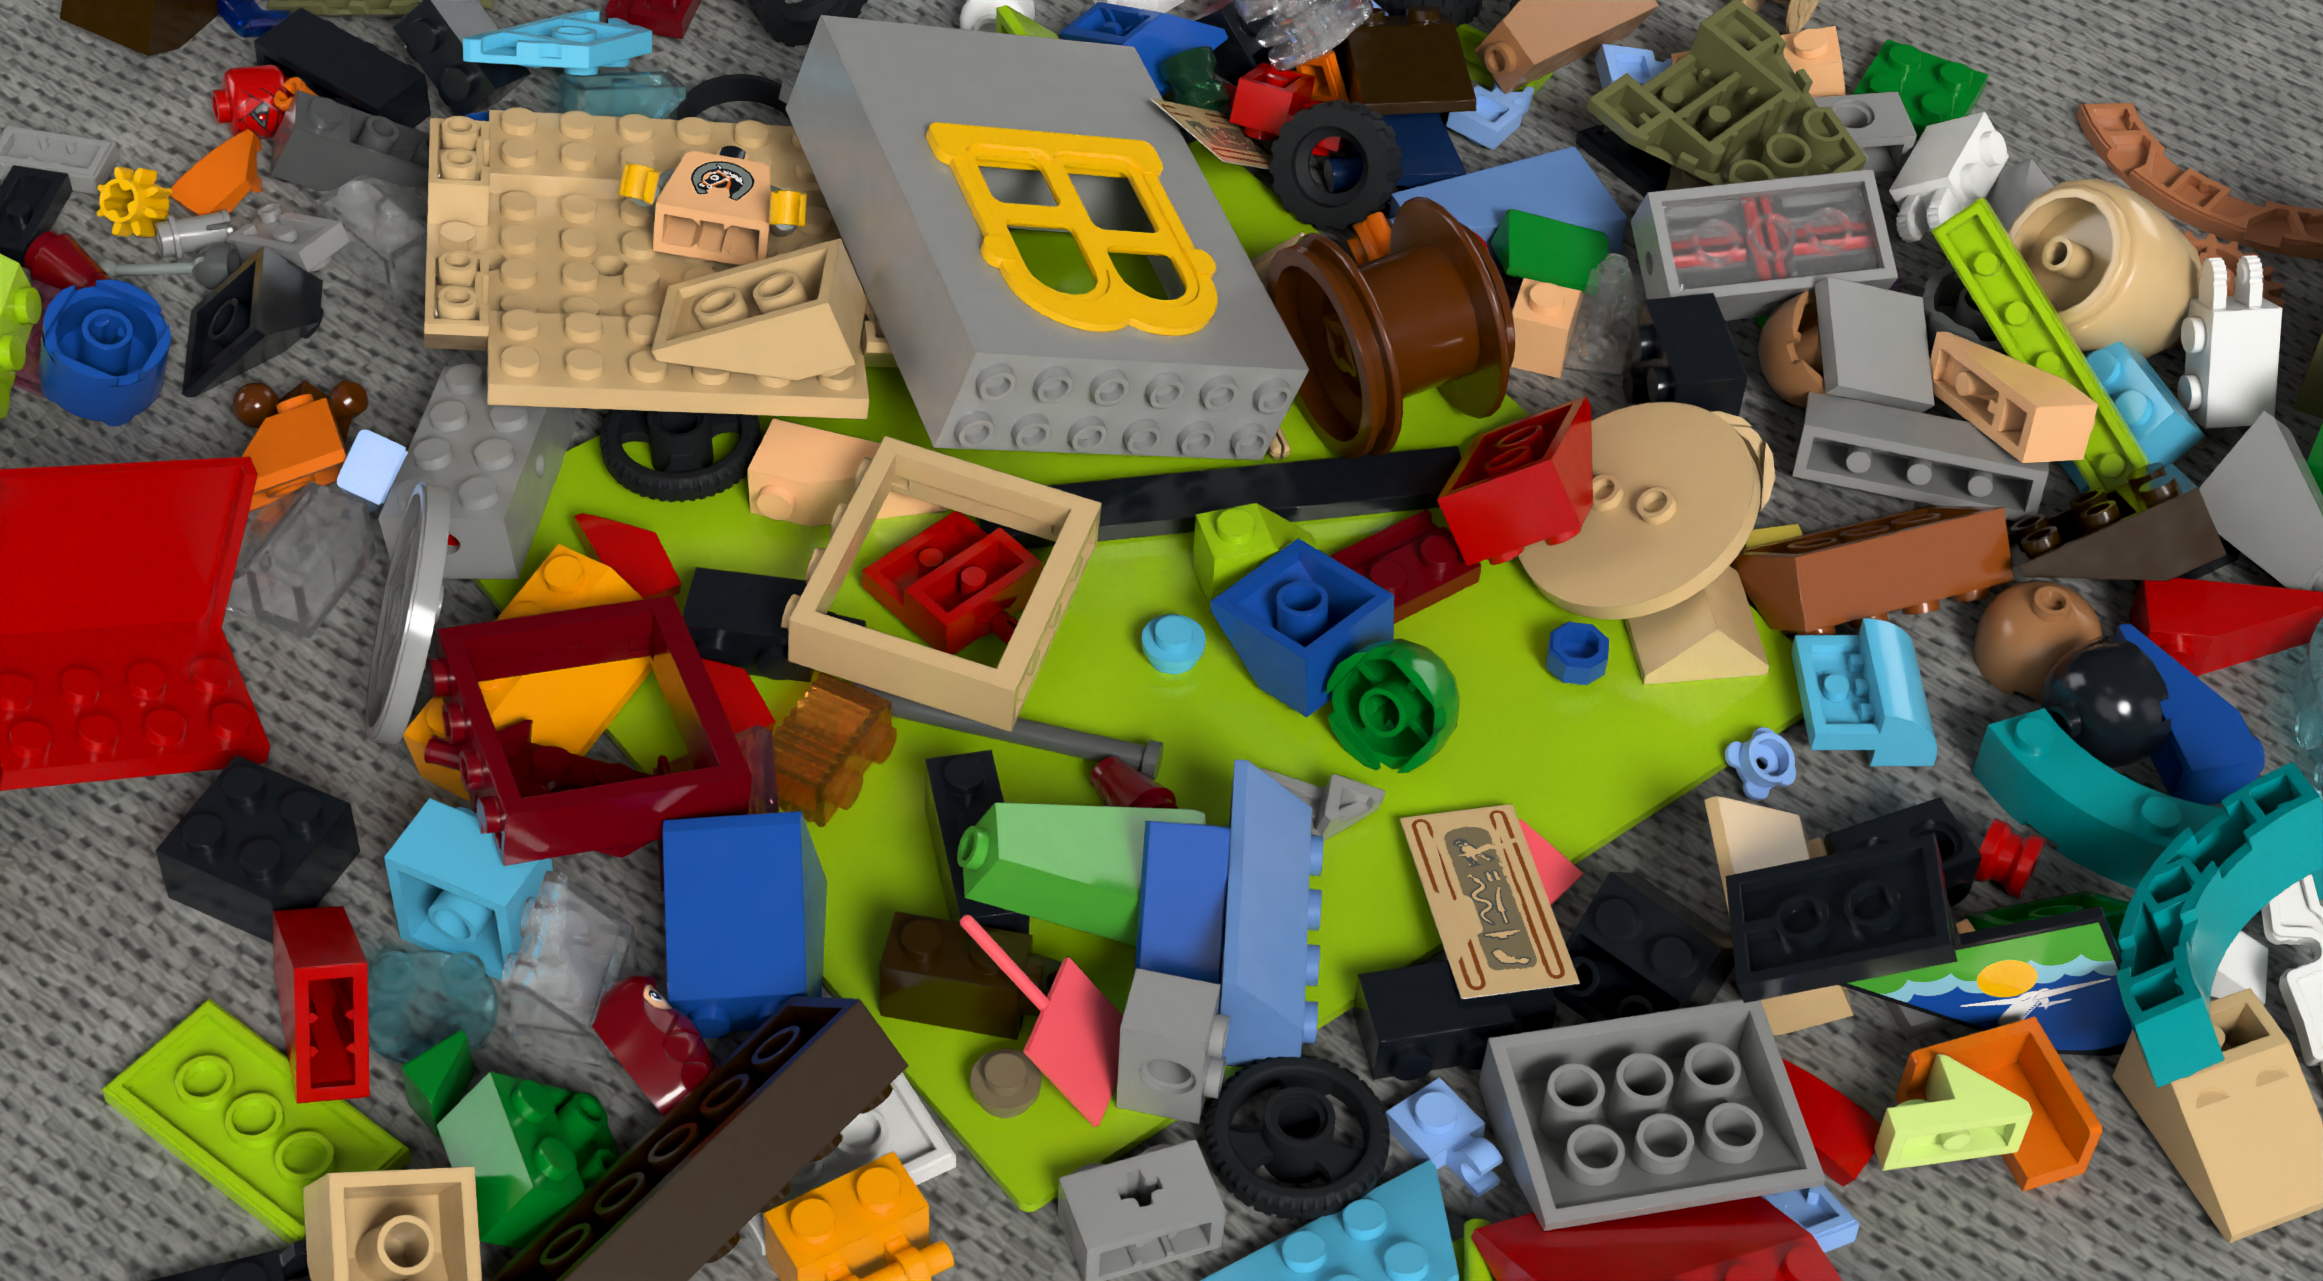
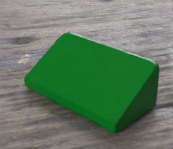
M1509 209L1505 212L1491 241V245L1506 275L1580 290L1585 295L1600 299L1608 298L1611 292L1610 254L1608 237L1604 232L1516 209Z

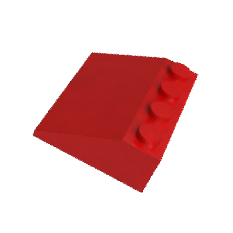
M1761 1196L1543 1231L1533 1212L1477 1228L1471 1236L1496 1281H1842L1814 1236Z

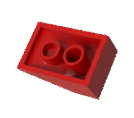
M1587 396L1475 436L1437 498L1438 504L1467 566L1487 559L1490 565L1501 564L1521 554L1524 547L1545 540L1546 545H1557L1580 533L1581 527L1593 506L1591 405Z

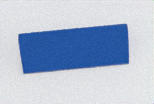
M1145 821L1135 970L1138 968L1220 984L1231 837L1229 827L1199 823Z

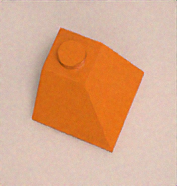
M312 394L293 397L276 405L277 415L265 418L241 456H250L258 473L249 512L337 482V477L348 456V451L332 408L326 398L314 401Z

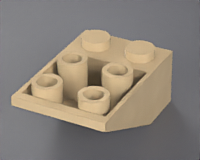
M2251 988L2210 1002V1020L2223 1053L2224 1061L2202 1069L2189 1077L2181 1078L2157 1088L2145 1064L2132 1029L2112 1076L2228 1244L2323 1209V1121L2289 1039Z

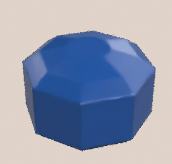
M1567 622L1550 632L1546 668L1562 683L1588 685L1605 675L1609 639L1593 624Z

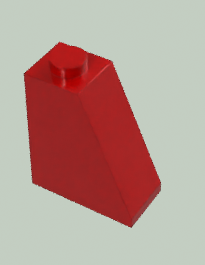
M344 906L273 911L274 978L296 1103L370 1097L368 962Z

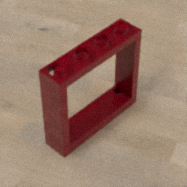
M673 595L437 629L436 657L427 658L426 667L431 678L430 694L433 699H443L442 718L447 741L450 745L459 743L461 748L459 766L464 788L467 792H477L476 808L481 834L492 833L503 866L663 839L664 820L748 815L753 775ZM648 657L695 770L521 798L478 682Z

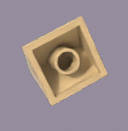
M1730 566L1713 582L1690 598L1656 613L1624 619L1643 685L1768 674L1769 664L1740 576Z

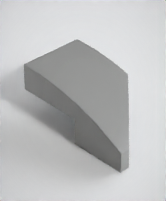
M1261 768L1263 772L1312 807L1311 835L1323 836V841L1378 810L1385 796V790L1333 773L1325 788Z

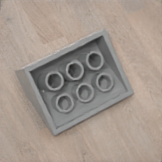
M1743 1000L1488 1038L1478 1084L1496 1143L1543 1231L1819 1187L1824 1184L1826 1178L1760 1000L1744 1003Z

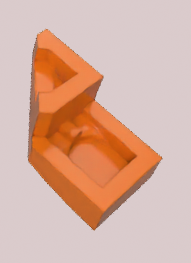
M249 129L225 141L192 166L170 188L173 193L169 197L174 203L193 216L216 213L225 209L230 214L249 191L262 192V179L257 174V152L261 151V141Z

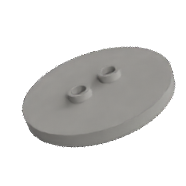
M426 481L418 484L411 494L401 522L384 589L368 681L365 725L367 737L372 742L396 746L404 735L417 698L434 624L439 619L444 596L442 580L446 561L451 509L450 491L446 485Z

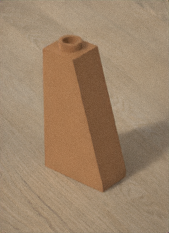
M1519 0L1474 51L1503 92L1508 94L1599 50L1602 44L1610 45L1626 37L1659 5L1656 0Z

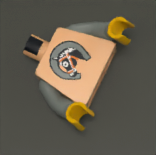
M726 146L721 148L717 154L698 151L687 152L676 169H670L661 175V171L635 163H625L618 195L631 197L645 212L655 215L653 251L742 266L767 259L770 232L778 237H786L791 235L797 226L805 227L807 193L781 190L770 185V167L762 162L751 161L748 154L739 147Z

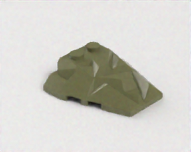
M1740 0L1731 1L1700 22L1690 52L1643 85L1626 73L1589 98L1586 106L1588 111L1628 144L1713 185L1860 171L1867 160L1831 107H1819L1808 91L1813 81L1805 69L1797 70L1795 73L1782 53L1786 42L1779 32Z

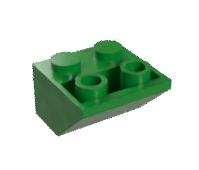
M489 1072L437 1124L451 1167L475 1168L480 1242L523 1249L621 1157L607 1123V1113L596 1096Z

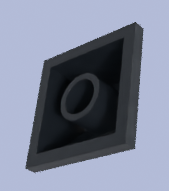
M266 246L259 249L191 310L182 394L186 397H197L286 352L299 339H306L313 335L319 327L324 314L321 308L323 280Z

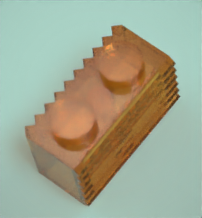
M819 673L817 681L812 682L810 690L805 691L803 699L798 700L796 708L791 709L789 717L784 718L782 726L777 727L775 735H771L768 744L763 745L761 753L756 754L754 760L756 796L762 802L768 801L773 807L780 806L784 812L802 811L804 819L808 823L814 821L819 828L826 826L838 808L848 810L853 806L862 789L863 775L873 762L881 765L890 756L897 738V730L892 727V702L828 674Z

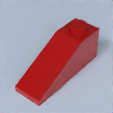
M2173 578L2168 581L2141 580L2129 613L2130 624L2192 674L2199 676L2317 641L2323 628V591L2186 578Z

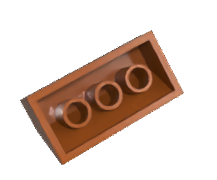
M1928 505L1742 549L1729 565L1738 572L1745 592L1769 627L1774 630L1797 631V635H1836L1835 625L1850 622V627L1859 628L1863 618L1888 622L1887 612L1902 609V614L1905 615L1928 613L1940 609L1939 599L1953 596V601L1955 602L1980 600L1991 596V586L2014 581L2004 507Z

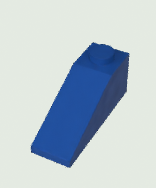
M2118 625L2112 642L2119 643L2127 640L2136 644L2154 662L2167 687L2169 698L2161 701L2160 705L2162 709V722L2171 718V731L2163 747L2151 754L2150 758L2169 796L2203 805L2218 804L2230 794L2256 780L2264 768V750L2260 740L2256 736L2251 735L2239 710L2133 625Z

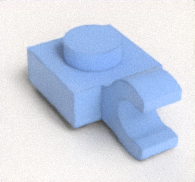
M1440 1077L1386 1111L1385 1115L1388 1118L1390 1133L1419 1164L1430 1160L1436 1166V1170L1446 1164L1477 1198L1500 1184V1178L1492 1169L1503 1162V1157L1497 1148L1484 1138L1485 1122Z

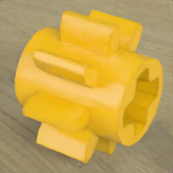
M124 167L114 168L116 179L97 187L101 192L99 198L100 209L96 212L97 216L107 217L114 222L112 234L115 236L128 237L135 234L137 237H155V223L166 220V215H170L168 213V197L173 193L172 189L162 188L155 184L157 171L153 169L139 167L134 171Z

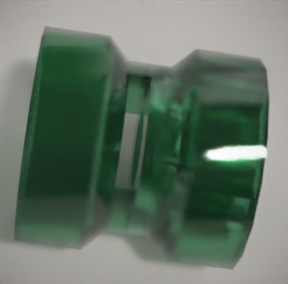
M1202 46L1189 49L1168 58L1160 64L1159 67L1165 84L1173 87L1174 92L1178 93L1173 103L1218 111L1231 102L1225 84L1214 80L1216 78L1214 71L1217 67V62L1211 47Z

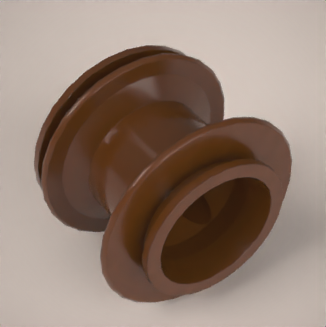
M1414 197L1405 201L1397 211L1392 226L1390 255L1358 266L1337 243L1317 233H1309L1300 237L1295 245L1278 251L1271 260L1267 277V293L1309 369L1294 399L1318 438L1339 457L1351 460L1367 454L1375 457L1388 454L1395 446L1401 431L1403 399L1435 387L1452 406L1470 417L1478 419L1489 417L1501 407L1507 392L1509 370L1515 353V328L1509 298L1501 275L1487 248L1475 233L1467 226L1458 222L1440 204L1424 197Z

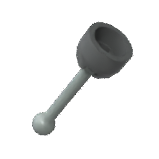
M234 243L206 246L197 253L194 262L117 264L112 259H102L97 264L113 280L118 276L194 274L200 284L207 289L215 290L241 266V258L237 246Z

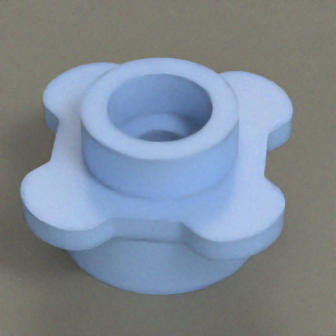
M1758 728L1753 732L1752 739L1744 743L1734 741L1725 750L1727 764L1736 768L1737 775L1743 782V792L1754 801L1765 799L1769 795V790L1777 785L1789 786L1796 778L1795 757L1792 748L1785 739L1769 728ZM1757 759L1761 761L1764 769L1758 767Z

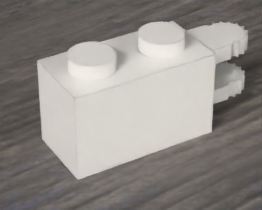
M1986 112L1929 125L1924 130L1889 189L1900 210L1897 213L1896 225L1902 241L1906 243L1920 241L1926 232L1932 231L1979 198L1985 199L2009 155L2004 138L1999 132L1995 131Z
M2257 255L2241 256L2239 258L2236 269L2237 276H2235L2234 296L2228 297L2226 284L2228 272L2226 271L2224 260L2219 257L2205 258L2200 271L2199 298L2190 300L2188 317L2184 319L2181 326V342L2186 351L2185 375L2180 377L2177 387L2178 401L2190 417L2206 429L2252 426L2264 410L2275 418L2282 308L2262 297V278L2264 276L2262 263Z

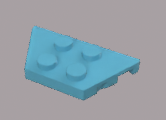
M584 9L463 38V61L512 64L532 68L563 67L565 73L580 76L598 74L599 66L626 67L630 65V58L652 53V30L638 25H631L619 18H608V23L600 22V12L593 9Z
M1428 1160L1376 1187L1360 1200L1350 1203L1342 1211L1326 1217L1323 1215L1200 1281H1459V1272L1436 1166Z

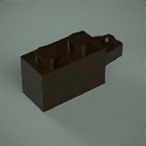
M895 911L879 966L881 1016L1013 1040L1018 1039L1024 1015L1039 1016L1041 1011L962 928L960 922ZM981 926L1047 997L1062 962L1032 953L1033 935Z

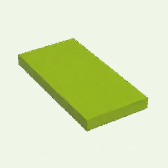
M211 999L204 1002L102 1089L105 1101L289 1245L292 1242L306 1239L304 1187L327 1173L401 1170L411 1161L409 1148L344 1099L297 1104L288 1057Z

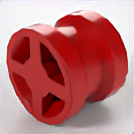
M1995 818L1979 849L1982 858L1974 880L1981 883L1993 880L2003 885L2006 894L2020 899L2037 866L2046 839L2035 834L2027 837L2012 832L2009 823Z

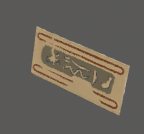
M1150 98L1223 162L1269 169V162L1273 158L1271 147L1263 140L1245 135L1243 133L1244 126L1230 123L1231 114Z
M1512 804L1400 818L1461 999L1580 984Z

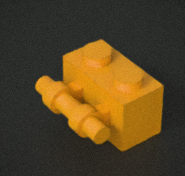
M894 1151L763 1213L766 1258L780 1281H932L931 1277L954 1266L952 1253L945 1241L939 1240L930 1245L929 1204Z

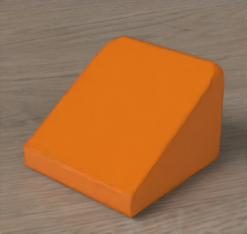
M1314 38L1292 52L1297 72L1316 77L1311 98L1324 102L1346 100L1347 103H1350L1335 52L1323 38Z

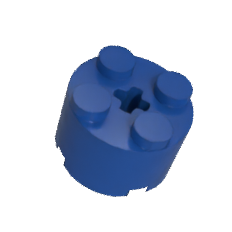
M112 279L96 280L95 286L76 290V285H73L58 293L48 305L43 320L38 364L41 380L40 388L43 395L69 413L89 420L102 421L109 426L124 425L130 422L135 415L150 407L159 396L164 384L171 340L169 324L167 326L161 315V307L150 294L132 284Z

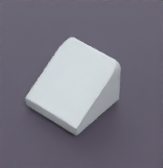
M2240 931L2227 949L2217 969L2211 988V996L2222 998L2251 988L2264 1006L2266 999L2268 948L2243 931Z

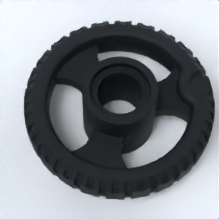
M610 409L603 420L600 430L601 454L611 476L627 490L630 489L631 492L639 493L642 497H649L652 500L659 499V501L663 502L665 500H669V502L702 500L707 496L712 497L715 496V493H722L725 489H730L733 487V484L739 483L747 475V469L761 443V428L757 415ZM726 432L740 433L739 440L733 450L722 460L713 464L712 438ZM633 441L649 443L652 465L655 470L635 462L624 451L622 444Z
M1301 1054V1057H1278L1275 1059L1267 1057L1266 1060L1259 1059L1254 1062V1065L1248 1064L1244 1068L1239 1069L1235 1072V1076L1231 1075L1222 1084L1219 1098H1213L1206 1118V1153L1213 1172L1216 1176H1219L1221 1184L1224 1185L1229 1193H1234V1197L1242 1201L1244 1205L1248 1207L1252 1205L1255 1211L1263 1212L1268 1216L1276 1214L1279 1219L1294 1220L1295 1217H1298L1301 1221H1306L1307 1219L1316 1220L1321 1215L1326 1217L1342 1211L1350 1203L1366 1196L1375 1187L1376 1182L1379 1181L1388 1158L1390 1145L1389 1123L1384 1107L1379 1098L1375 1096V1092L1364 1080L1359 1081V1076L1352 1073L1348 1068H1340V1064L1330 1062L1325 1058L1322 1061L1317 1060V1056L1313 1055L1311 1057ZM1280 1087L1282 1089L1276 1092L1265 1106L1262 1130L1242 1133L1230 1129L1235 1113L1247 1100L1271 1088ZM1330 1094L1339 1099L1357 1117L1364 1133V1148H1347L1333 1140L1336 1116L1331 1102L1325 1097L1326 1095ZM1289 1134H1300L1307 1138H1294L1289 1136ZM1263 1165L1275 1178L1294 1184L1310 1182L1323 1174L1329 1184L1312 1188H1291L1271 1183L1254 1172Z

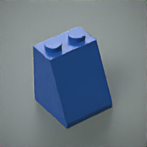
M802 811L664 820L663 863L668 1004L673 1009H678L695 1024L702 1038L715 1039L724 1037L729 1032L757 1030L792 996L822 997L827 880Z

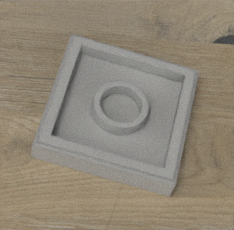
M1829 276L1816 283L1815 294L1825 393L1920 413L1935 406L1923 297Z

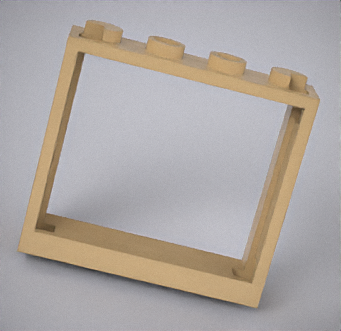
M884 436L873 459L865 457L862 460L855 477L853 488L855 494L849 504L841 502L837 507L830 528L831 540L826 549L818 547L814 551L806 573L807 586L802 595L793 594L786 605L781 627L789 629L788 661L1012 732L1097 546L1102 503ZM890 491L1056 542L997 669L826 615Z

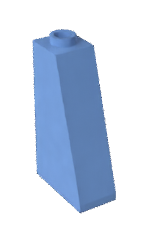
M1575 146L1391 194L1389 218L1386 219L1391 230L1397 211L1405 201L1414 197L1429 198L1443 206L1458 222L1467 226L1484 240L1496 266L1502 265L1491 245V241L1505 212L1509 209H1516L1604 232L1609 241L1610 260L1618 259L1621 255L1627 217Z

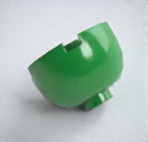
M1404 639L1376 641L1340 662L1327 682L1326 695L1333 691L1332 704L1334 711L1328 715L1331 729L1344 750L1365 767L1378 770L1381 768V762L1391 769H1400L1397 773H1409L1438 754L1457 727L1460 695L1456 679L1445 661L1426 646Z

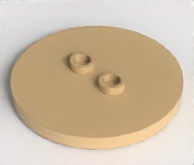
M1676 402L1644 403L1612 411L1591 421L1593 506L1581 527L1580 533L1557 545H1546L1545 540L1525 546L1523 552L1518 555L1530 579L1547 599L1566 611L1580 616L1608 620L1635 618L1662 611L1690 598L1713 582L1734 561L1746 544L1758 516L1761 495L1758 470L1744 440L1727 421L1708 410L1689 404Z

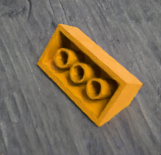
M558 544L496 620L642 600L643 598L611 567ZM648 657L481 681L478 684L496 732L525 719L533 720L531 743L543 746H557L567 750L569 753L584 757L653 669ZM431 698L405 730L404 740L421 777L470 802L469 792L465 790L463 782H461L460 771L433 763H425V749L429 739H432V735L447 739L442 718L443 699Z

